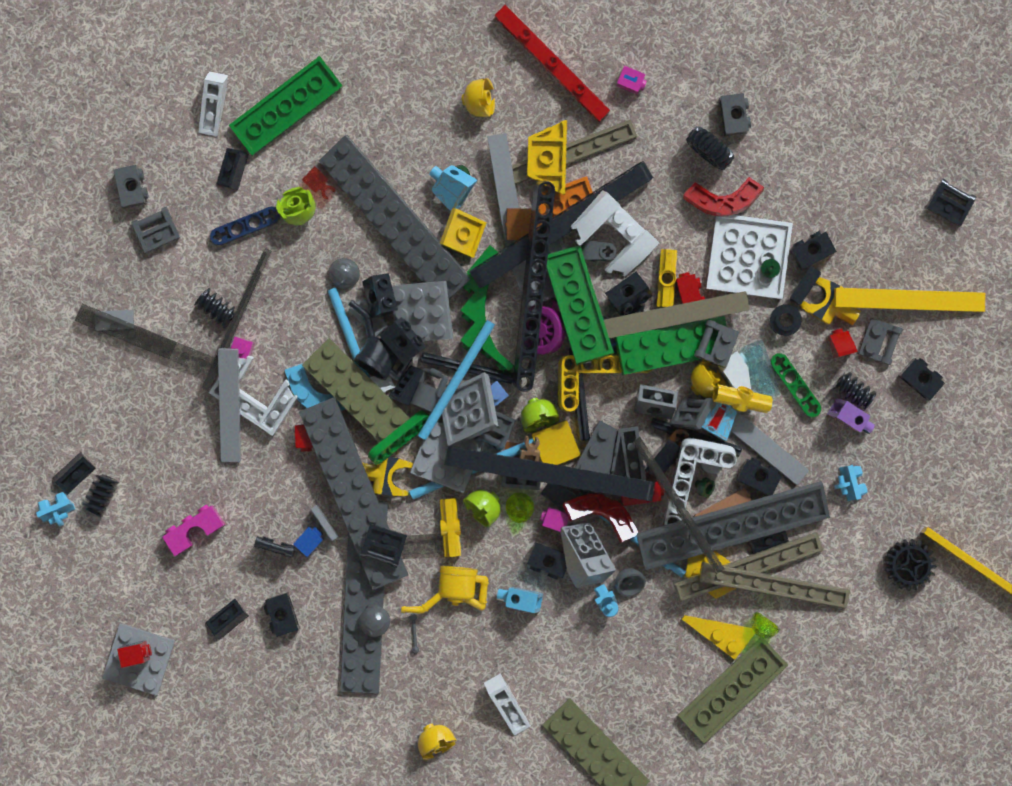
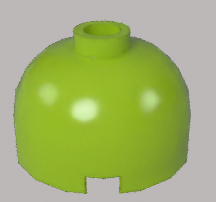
M303 187L291 188L282 194L283 198L280 201L278 199L276 209L280 217L290 225H303L311 220L315 214L316 203L308 189L304 190Z
M538 398L530 399L520 416L526 433H534L537 431L536 428L545 425L546 427L554 425L559 421L560 417L553 403Z
M478 489L463 499L466 509L468 511L471 509L474 513V519L484 527H490L499 518L501 513L498 502L500 499L493 491L490 493L487 490Z

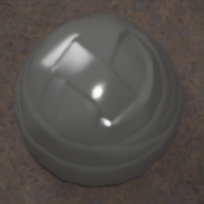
M340 258L331 264L328 275L332 284L336 287L348 289L358 282L360 270L358 265L351 259Z
M634 568L624 569L616 576V590L626 597L637 595L645 587V577Z
M380 606L366 608L359 618L361 631L369 637L383 635L390 626L388 612Z

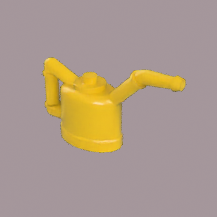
M440 566L438 593L422 604V606L401 607V613L422 614L428 612L442 598H447V601L452 602L454 606H459V603L465 602L478 610H485L489 584L488 577L477 575L478 569ZM476 583H480L479 600L474 599Z

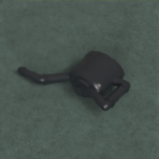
M351 300L348 305L363 317L368 340L359 354L356 355L354 361L362 369L378 379L387 380L388 376L396 381L400 380L409 364L412 363L413 358L405 365L401 363L397 371H394L393 367L398 361L397 356L382 338L375 337L370 313Z

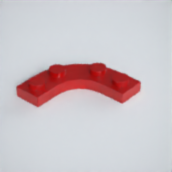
M748 177L735 192L726 196H720L709 192L694 182L683 195V199L706 214L721 217L732 216L741 213L751 206L764 191V187Z
M586 494L563 504L570 522L587 515H600L610 522L620 543L637 537L636 533L638 531L629 513L616 500L613 501L602 494Z

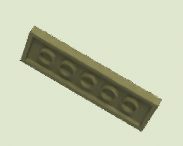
M330 338L302 364L379 442L410 419Z
M761 636L677 715L705 744L777 677L788 664Z
M571 698L562 704L542 724L601 786H646L650 782Z

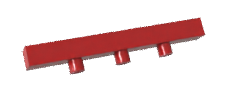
M506 5L494 15V18L599 123L610 113L611 110Z

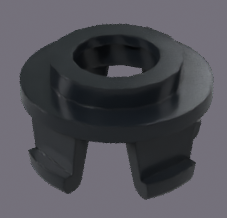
M789 304L776 307L770 316L771 329L782 336L796 333L802 323L799 310ZM783 313L792 315L793 323L791 326L784 327L780 324L779 318Z

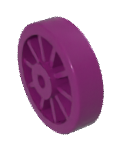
M542 307L537 355H547L556 352L562 346L566 337L561 314L551 307ZM532 320L527 321V330L533 327V325H531ZM530 339L524 342V346L527 349L531 346Z

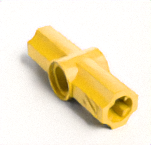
M660 250L656 307L673 306L677 250ZM662 275H671V283H664L662 281Z
M719 384L714 387L712 397L713 402L731 405L734 409L746 412L749 409L768 413L772 408L773 401L772 396L754 393L751 389L744 386H739L736 389Z
M456 498L440 499L442 519L440 520L445 557L461 556L459 536L461 535L457 512Z

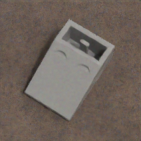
M590 522L570 525L560 529L567 572L576 588L605 582L616 571Z

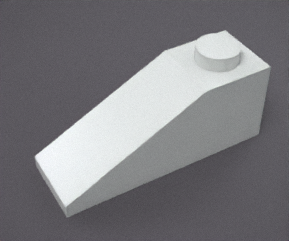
M209 72L204 79L198 133L218 136L228 75Z
M737 351L731 354L726 368L720 366L718 368L732 388L737 389L739 386H744L751 389L749 370L746 365L748 360L743 353L739 354Z
M501 674L484 682L489 696L514 736L531 726Z

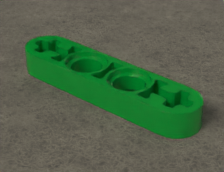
M782 353L773 355L770 360L772 368L800 408L809 417L818 416L821 413V405L790 360ZM775 358H783L782 364L784 367L789 365L790 369L785 370L781 374L779 371L783 369L780 365L776 366L774 364L776 362ZM788 372L795 374V381L792 383H788L785 380V375ZM800 387L804 388L807 393L803 399L798 398L796 395V391ZM810 396L812 398V400L809 401L810 404L817 405V408L815 409V414L813 412H808L809 406L807 403H805L804 406L801 403L803 401H806Z
M423 410L417 412L374 446L368 453V458L375 465L382 463L421 431L429 415Z

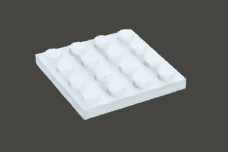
M737 215L716 216L706 289L731 293L746 291L747 295L783 299L793 223ZM767 259H775L780 264V272L774 278H766L760 271L761 264Z

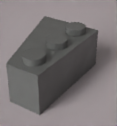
M599 420L574 468L610 474L617 429Z
M638 426L618 429L610 474L646 480Z

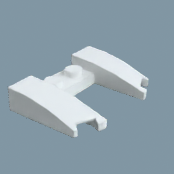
M602 190L571 225V229L577 228L580 238L575 241L580 246L605 221L614 227L629 243L608 265L605 271L608 273H612L613 270L622 272L621 276L625 277L653 251L659 242L647 230L642 228L613 197Z
M247 356V359L239 358V383L254 357ZM219 377L209 392L217 399H219ZM285 380L267 408L240 389V414L273 436L283 423L298 396H293L288 388L290 383Z

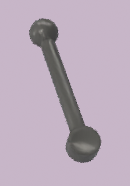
M413 613L409 616L412 621V652L417 654L419 652L415 622L417 615Z

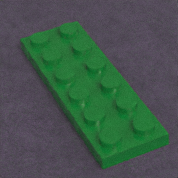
M318 56L229 124V127L249 153L254 156L342 89L343 85L321 56Z
M581 246L548 254L547 272L576 365L614 355Z
M725 316L614 337L622 375L701 360L696 358L694 353L698 350L706 329V321L712 320L727 327ZM716 330L712 332L705 351L706 354H711L718 335Z

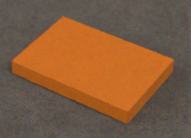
M587 176L565 184V195L555 191L552 218L593 192ZM541 204L538 208L540 209V214L546 211L544 204Z

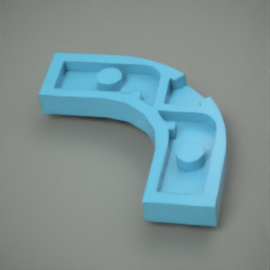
M302 364L285 369L294 396L297 395V400L306 408L333 398L331 394L319 393L312 387ZM337 401L340 410H341V411L346 410V409Z

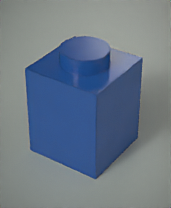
M308 527L293 545L308 557L324 540L321 537L323 533L316 527L313 529Z

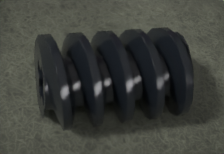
M208 288L199 296L194 306L198 304L197 309H204L205 315L211 313L210 319L212 320L217 317L216 323L220 324L223 322L222 328L225 329L237 314L234 313L235 306L228 309L229 302L227 301L222 304L223 297L216 300L217 293L215 292L210 295L211 288Z
M851 372L842 374L832 389L840 387L839 394L846 392L845 399L851 396V404L858 401L857 408L864 406L863 411H865L874 400L876 391L870 392L869 386L863 388V381L857 384L858 377L851 379Z
M104 474L96 475L99 482H92L96 488H89L92 496H85L89 503L82 502L86 510L100 517H103V515L99 511H106V507L103 504L110 503L106 497H113L110 490L115 491L117 489L113 483H120L116 479Z

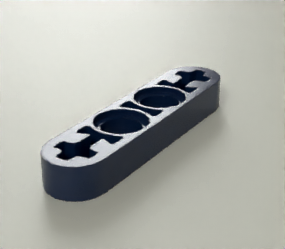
M270 206L213 229L210 233V239L216 245H223L274 225L280 221L281 217L276 207ZM270 210L277 212L278 215L275 216V220L268 218L265 219L267 224L263 223L260 214L263 213L265 217L270 214ZM253 217H257L260 220V224L256 228L251 227L249 224L250 219ZM235 224H239L242 227V232L239 235L232 233L231 229ZM228 227V233L231 238L228 239V235H225L220 242L217 239L214 240L216 232L219 231L220 234L226 232L224 228Z

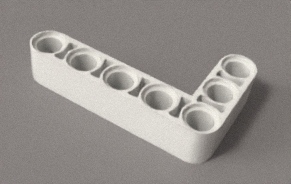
M686 438L682 441L664 514V525L671 524L668 522L670 518H676L677 522L683 520L696 462L731 468L737 462L736 452L733 447L694 438ZM687 446L695 448L692 452L685 451ZM706 450L714 452L711 456L704 455ZM725 454H731L733 456L729 460L723 459V456ZM683 464L691 466L688 470L680 468ZM679 482H684L686 484V486L683 488H679L676 485ZM675 500H680L682 502L678 506L672 504V502Z

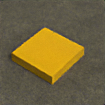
M452 208L440 244L467 257L474 258L487 222Z
M567 419L531 433L534 441L535 437L539 439L540 444L537 449L540 451L543 463L559 465L581 456Z

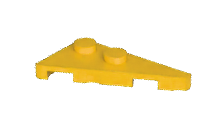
M684 615L681 618L734 660L757 632L755 628Z

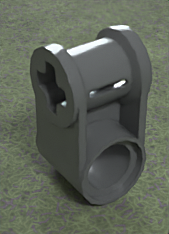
M585 241L581 245L585 260L612 261L617 254L616 247L612 243ZM607 247H610V250L614 251L610 254L609 257H606V254L602 253L606 250Z

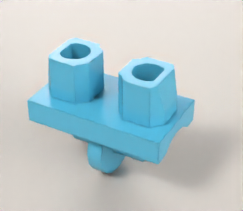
M849 465L839 468L841 476H838L839 484L834 485L835 489L841 488L842 495H846L847 501L861 499V496L868 492L864 483H857L856 477H860L863 474L861 466Z
M64 492L54 496L57 504L52 506L48 500L38 502L39 511L36 512L37 517L41 518L43 522L49 521L50 525L57 523L59 527L63 526V519L68 518L67 513L75 510L74 504Z
M605 584L595 588L594 590L598 597L595 601L600 611L607 617L617 615L619 607L612 591L608 592Z

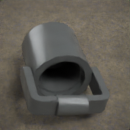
M424 368L410 403L432 412L439 397L443 394L448 377L442 375V372L432 368L429 370ZM428 373L437 379L441 378L437 389L424 384Z

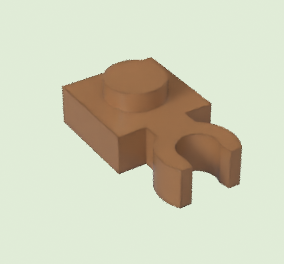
M525 436L524 443L526 448H520L519 458L539 462L540 451L537 448L540 442L538 437H535L534 443L530 444L528 436Z

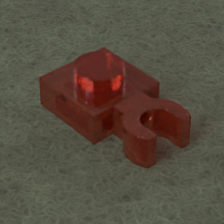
M315 166L302 178V181L313 192L317 193L320 190L325 200H329L325 194L327 190H332V192L336 193L333 186L326 185L329 179Z

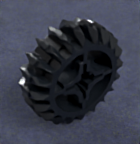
M696 126L686 138L691 149L717 169L725 170L735 158L733 152L726 144L702 127Z
M906 539L902 540L903 546L896 542L895 545L898 549L890 547L889 549L893 554L886 553V557L891 558L890 561H884V564L890 565V567L884 569L885 572H891L887 578L892 579L895 577L892 584L896 585L899 583L900 589H903L906 584L907 591L911 590V586H913L914 590H918V583L924 588V580L928 583L931 582L928 575L935 576V573L930 571L931 568H937L936 565H931V562L936 561V558L929 557L933 554V551L929 550L926 552L929 546L925 544L921 547L922 541L920 540L917 541L916 545L914 539H910L909 545ZM910 549L918 550L924 559H914ZM904 551V560L896 565L898 556ZM910 559L911 562L916 563L912 566L911 570L908 567H904L907 564H909ZM925 564L923 573L920 577L916 578L917 569ZM906 570L911 580L902 579L897 571Z

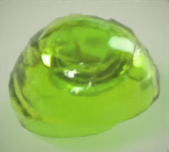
M513 493L506 501V512L515 523H525L533 515L534 502L525 493Z
M759 612L753 614L751 621L752 629L758 637L764 639L772 638L780 632V628Z

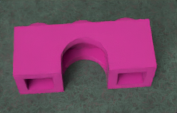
M213 505L201 507L197 510L199 514L192 517L189 515L181 520L182 525L177 528L173 525L165 530L166 535L163 536V539L174 556L193 546L189 539V531L194 526L202 528L208 536L226 525Z

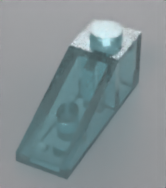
M763 340L743 346L742 349L748 360V365L759 394L772 397L779 395L778 385Z

